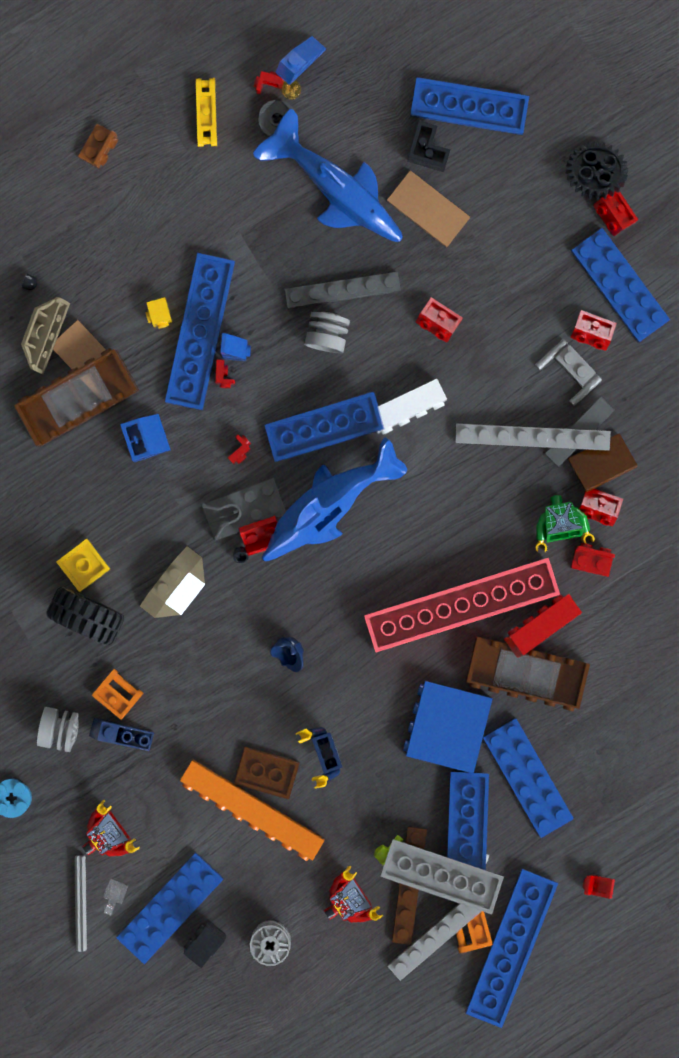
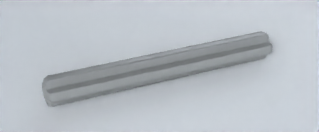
M84 855L75 856L76 951L78 952L87 950L86 857Z

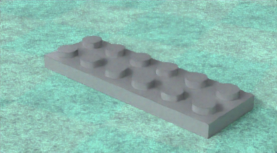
M394 839L392 840L381 873L383 878L489 914L493 913L504 878L489 871Z

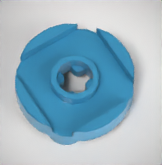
M18 779L2 781L0 783V815L14 818L27 811L32 801L29 787ZM10 793H13V796H17V800H14L13 804L9 800L7 801Z

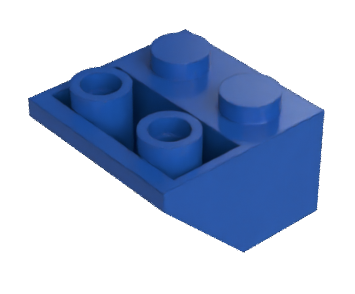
M159 414L120 424L133 462H138L171 450Z

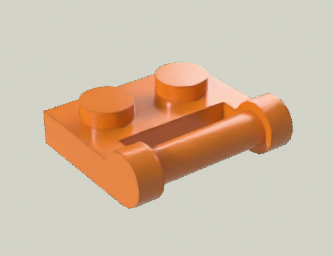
M113 669L92 696L122 720L144 693L140 689H135L118 674L119 672L116 669ZM112 680L133 696L130 701L110 685Z
M483 911L467 923L472 943L466 944L462 928L456 933L459 953L493 945Z

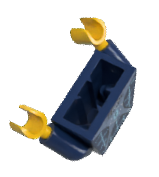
M323 727L309 730L303 729L296 733V735L299 734L301 740L298 742L303 743L312 739L324 772L321 776L312 778V781L317 782L314 788L325 787L327 782L340 774V768H343L332 734L330 732L327 733Z

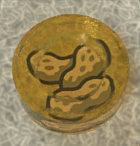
M296 80L291 85L284 82L282 93L285 98L294 100L300 96L301 86Z

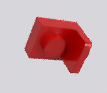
M216 360V385H220L219 388H231V385H235V380L224 379V376H228V365H225L224 360Z

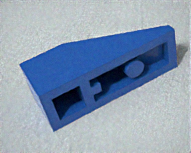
M311 36L292 49L280 61L276 74L291 85L326 48Z
M222 333L220 353L225 360L246 361L247 357L251 355V345H248V341Z

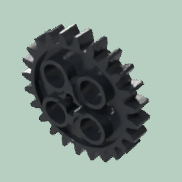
M597 141L594 146H591L588 142L587 148L580 145L579 150L574 149V153L570 154L566 164L565 173L567 174V180L571 181L570 187L576 186L575 192L581 190V196L583 197L587 193L589 199L592 198V195H595L596 200L599 199L600 195L604 199L607 198V194L613 197L614 192L619 193L620 188L624 187L627 180L628 168L626 167L627 161H623L624 155L618 156L619 150L612 151V145L606 148L604 142L601 146H598Z

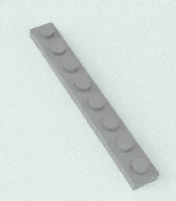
M456 424V443L610 450L611 431Z

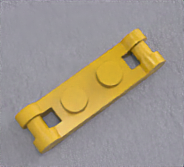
M199 78L196 79L198 147H203L206 144L217 146L215 78H209V80ZM202 88H209V92H202ZM203 132H211V137H204Z

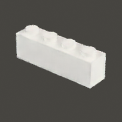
M438 379L378 406L385 429L377 431V434L382 432V435L387 434L393 430V426L399 424L401 427L409 423V419L414 416L420 418L428 414L426 411L428 409L434 408V410L443 407V402L447 398Z

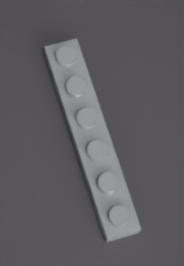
M459 903L391 961L387 967L401 981L481 911Z

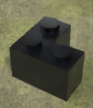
M419 120L407 162L444 172L451 149L433 144L437 125Z
M210 921L206 925L202 923L194 934L196 936L194 940L190 938L183 946L185 948L183 954L200 968L216 953L227 936Z

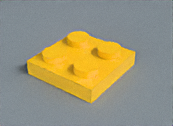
M85 539L57 561V564L79 592L110 570V567L88 539Z

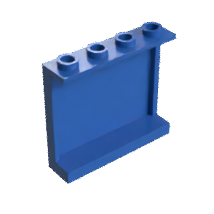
M424 680V684L419 685L417 695H420L419 703L415 702L413 714H416L414 722L410 721L408 732L411 735L409 740H405L403 751H406L407 757L474 774L493 698Z

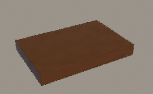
M620 433L610 438V450L586 449L568 458L586 492L638 467Z
M244 746L234 784L289 800L300 762Z

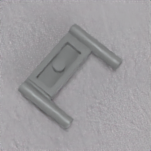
M564 339L535 364L541 370L548 362L555 358L578 382L582 389L569 400L573 406L602 381L596 372Z

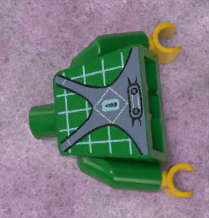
M560 495L551 497L552 505L545 507V512L540 515L536 525V539L538 540L535 546L536 551L538 552V546L541 544L545 546L544 551H547V545L544 540L548 543L581 536V541L587 544L585 538L590 536L591 542H594V536L589 533L590 526L587 516L578 507H574L572 502L563 503Z

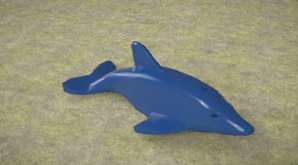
M289 109L282 116L274 134L264 140L254 150V158L260 161L291 158L298 163L329 200L327 210L317 217L318 221L332 228L363 226L394 242L402 240V232L385 208L379 203L378 183L371 167L363 162L357 174L352 177L331 161L303 148L299 143L298 116L294 110Z
M386 437L383 438L379 447L378 460L372 465L353 468L332 476L326 465H322L315 473L312 488L292 504L278 521L275 531L271 535L268 547L263 553V561L276 559L305 544H321L341 536L343 533L336 527V524L350 510L357 496L364 488L372 482L396 480L406 474L407 467L396 457L391 441Z

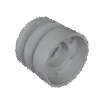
M311 312L310 318L315 321L309 322V326L316 329V332H307L304 345L321 351L343 353L346 340L338 337V334L348 333L346 328L340 326H349L350 320L330 312Z
M45 707L40 721L37 746L51 748L53 742L57 741V750H61L65 742V752H71L78 734V713L73 712L70 720H68L69 711H65L61 719L59 718L58 709Z
M274 920L260 923L253 930L250 940V952L253 958L266 966H276L286 959L291 947V936L288 929L282 923ZM267 941H269L270 943L275 942L273 946L274 948H267Z

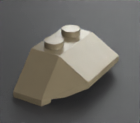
M56 297L34 308L21 343L30 369L43 375L70 303L62 298Z
M186 546L153 586L140 607L154 618L182 615L205 585L202 557Z

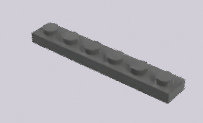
M398 272L285 289L288 309L401 292Z

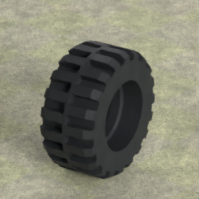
M59 587L56 590L46 611L47 618L105 645L114 643L124 622V615L118 611L64 587Z

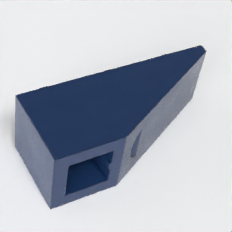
M94 718L89 736L103 742L150 751L154 732Z

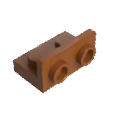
M96 124L78 157L98 169L101 165L104 166L109 157L107 155L109 150L114 149L118 142L116 132H111Z

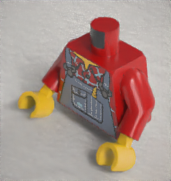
M103 800L90 816L87 824L88 832L86 833L90 840L82 846L83 850L87 855L98 850L101 855L106 854L109 857L123 856L127 853L135 852L140 848L133 846V842L136 839L131 840L130 836L110 811L112 807H104L103 803L105 800Z
M348 866L332 883L329 890V899L332 905L324 910L329 920L339 914L344 921L348 920L349 922L377 921L383 916V914H376L380 907L376 906L372 909V904L354 878L357 872L351 874L349 872L351 866Z

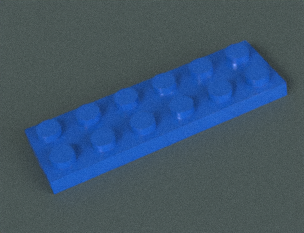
M417 77L410 116L523 135L529 96Z
M603 228L571 250L572 254L638 343L670 320Z
M374 392L265 425L275 462L385 429Z
M516 718L483 737L540 838L574 819Z
M451 772L447 858L486 870L489 774Z
M195 852L117 936V939L145 964L224 878Z

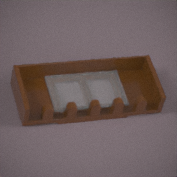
M109 348L103 351L101 357L96 360L94 358L84 362L85 366L80 369L78 367L73 368L67 372L68 375L66 377H58L51 381L52 385L46 388L42 386L34 391V395L30 397L27 395L18 400L19 403L15 405V408L36 446L41 447L140 391L118 350H111Z
M476 636L465 681L470 683V687L480 689L482 685L488 687V691L499 693L502 690L507 692V696L518 698L519 694L526 696L525 700L537 702V699L544 700L545 705L555 707L556 704L563 705V709L574 711V708L580 709L590 664L535 650H530L525 655L517 658L508 644Z

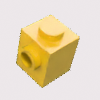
M165 297L146 302L149 310L145 312L148 323H152L154 327L158 326V329L169 326L172 318Z

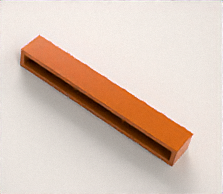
M195 760L191 761L180 780L183 782L182 786L190 791L193 789L198 791V796L204 800H213L216 802L215 806L223 811L228 809L233 812L232 816L239 821H242V819L248 821L249 827L256 831L261 829L266 832L265 836L273 841L275 839L281 841V846L289 851L292 849L299 852L298 856L306 861L308 859L313 861L325 841V838Z

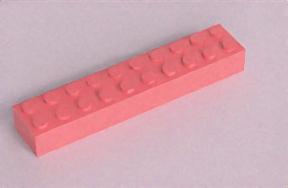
M545 558L364 615L374 650L379 652L560 595L549 558Z

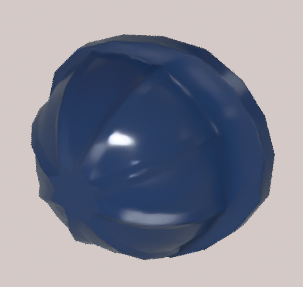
M293 637L278 639L270 650L271 656L278 658L282 666H286L293 672L302 670L304 649L301 643Z

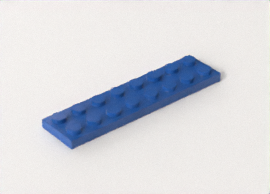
M197 253L165 403L203 411L235 261Z
M521 869L493 940V945H491L465 1013L467 1015L502 1028L558 886L557 882Z

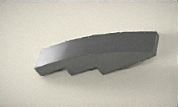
M601 396L570 429L596 430L615 409ZM550 448L545 454L559 467L576 449Z

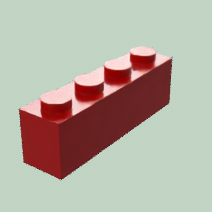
M560 594L552 600L553 604L551 606L545 605L537 611V616L533 618L531 615L522 621L524 624L522 627L518 628L516 626L507 632L509 636L504 640L517 658L528 653L582 613L569 594L565 596Z

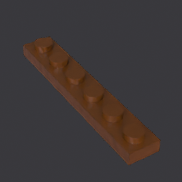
M408 826L405 843L424 850L427 829ZM401 883L399 885L392 942L411 945L419 889Z

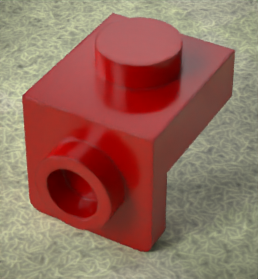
M261 71L260 77L256 76L254 87L257 94L261 95L263 84L282 89L284 80L276 72L270 71V73Z
M238 434L235 436L242 446L228 457L233 465L236 462L238 464L242 463L247 458L246 454L251 450L249 448L251 443L244 435L242 437Z
M587 875L583 882L584 894L611 899L615 879L598 875Z

